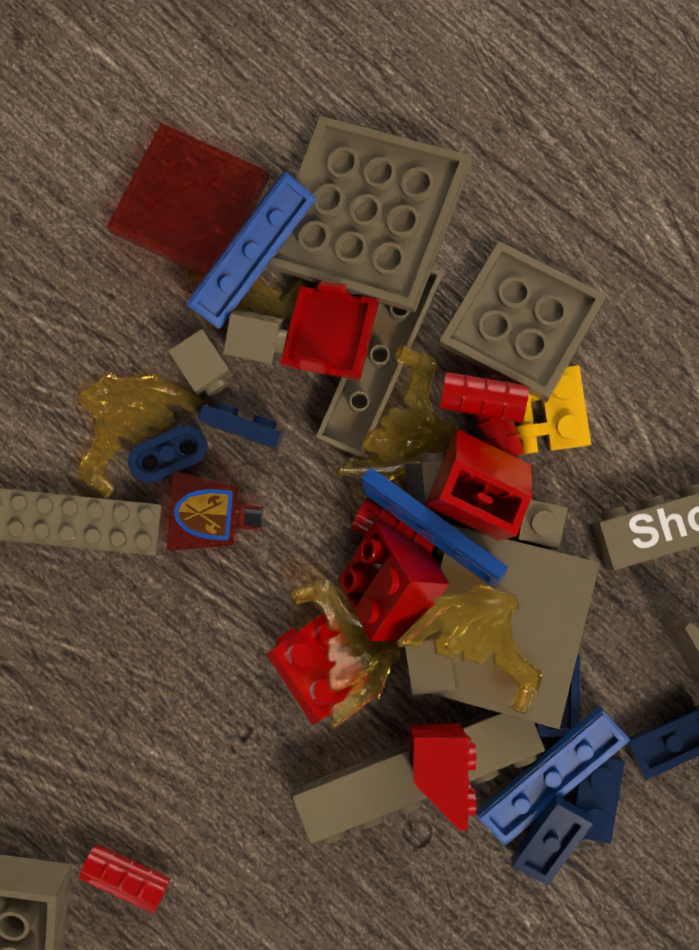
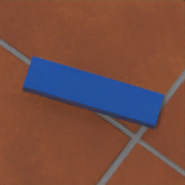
M286 171L282 172L184 304L214 327L220 329L317 198Z
M370 467L361 478L363 493L490 587L497 588L505 578L508 566Z
M601 706L597 707L537 758L535 762L530 764L477 809V818L505 846L541 816L555 795L560 798L564 797L630 741L628 735Z

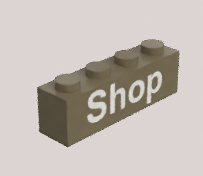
M699 484L678 489L680 497L665 501L663 494L639 501L641 508L626 513L625 507L621 506L601 512L602 520L591 523L604 569L618 570L699 546Z

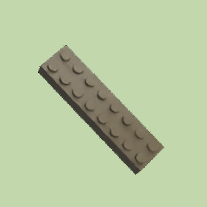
M432 267L415 313L379 302L360 381L348 378L341 379L318 430L316 440L363 459L444 272Z
M0 488V540L160 556L165 505Z

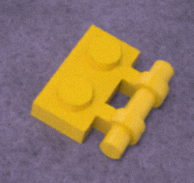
M570 366L565 370L548 402L541 400L544 423L534 424L531 402L540 401L541 399L529 394L524 420L518 422V426H516L517 432L520 433L519 438L521 439L525 454L539 452L537 437L546 436L548 451L591 445L580 366Z

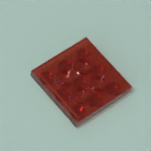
M161 123L106 228L115 236L205 276L253 212L270 175L267 170Z

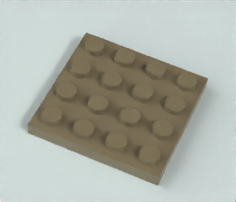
M320 116L295 179L317 199L266 267L319 284L322 281L347 284L346 290L348 293L377 298L381 303L415 313L472 164L471 156Z

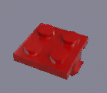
M322 281L318 284L319 291H316L314 288L300 286L280 364L287 368L360 381L379 306L377 298L361 296V298L353 297L346 290L347 284Z
M328 610L301 629L296 631L293 627L276 639V646L266 653L312 725L332 714L344 704L345 700L373 679Z

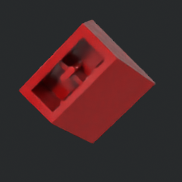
M457 429L424 506L498 541L515 537L519 532L532 498L531 464Z
M382 522L373 523L337 579L370 641H409L450 584L431 553Z
M409 723V768L413 783L458 830H468V816L476 815L475 788H471V782L468 779V771H476L475 743H471V737L466 735L460 724Z

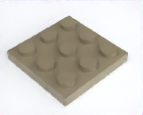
M498 241L440 338L439 346L505 381L529 386V394L548 402L604 304L607 295Z

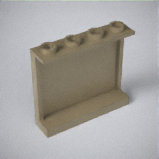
M453 526L508 566V570L498 587L492 588L438 548L437 556L443 558L440 569L450 584L419 626L417 632L439 629L441 637L451 636L459 686L455 690L431 694L560 729L600 563L508 539L498 541L483 533Z

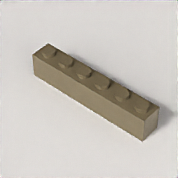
M488 710L455 723L461 725L466 735L471 737V743L476 745V771H468V779L470 781L475 779L476 783L486 782L497 777L499 769L511 764L515 768L529 765L537 760V754L545 751L535 723ZM409 742L294 787L292 795L310 844L321 841L322 845L340 840L345 836L344 831L358 825L361 829L376 826L384 820L383 815L398 810L399 814L411 812L422 805L421 800L427 798L413 783L409 768Z

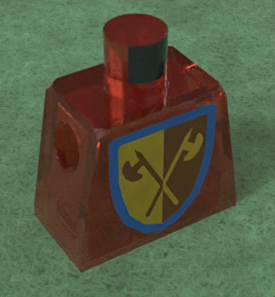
M173 472L166 550L177 551L237 545L239 529L262 531L264 506L241 505L242 489L239 487L181 472Z

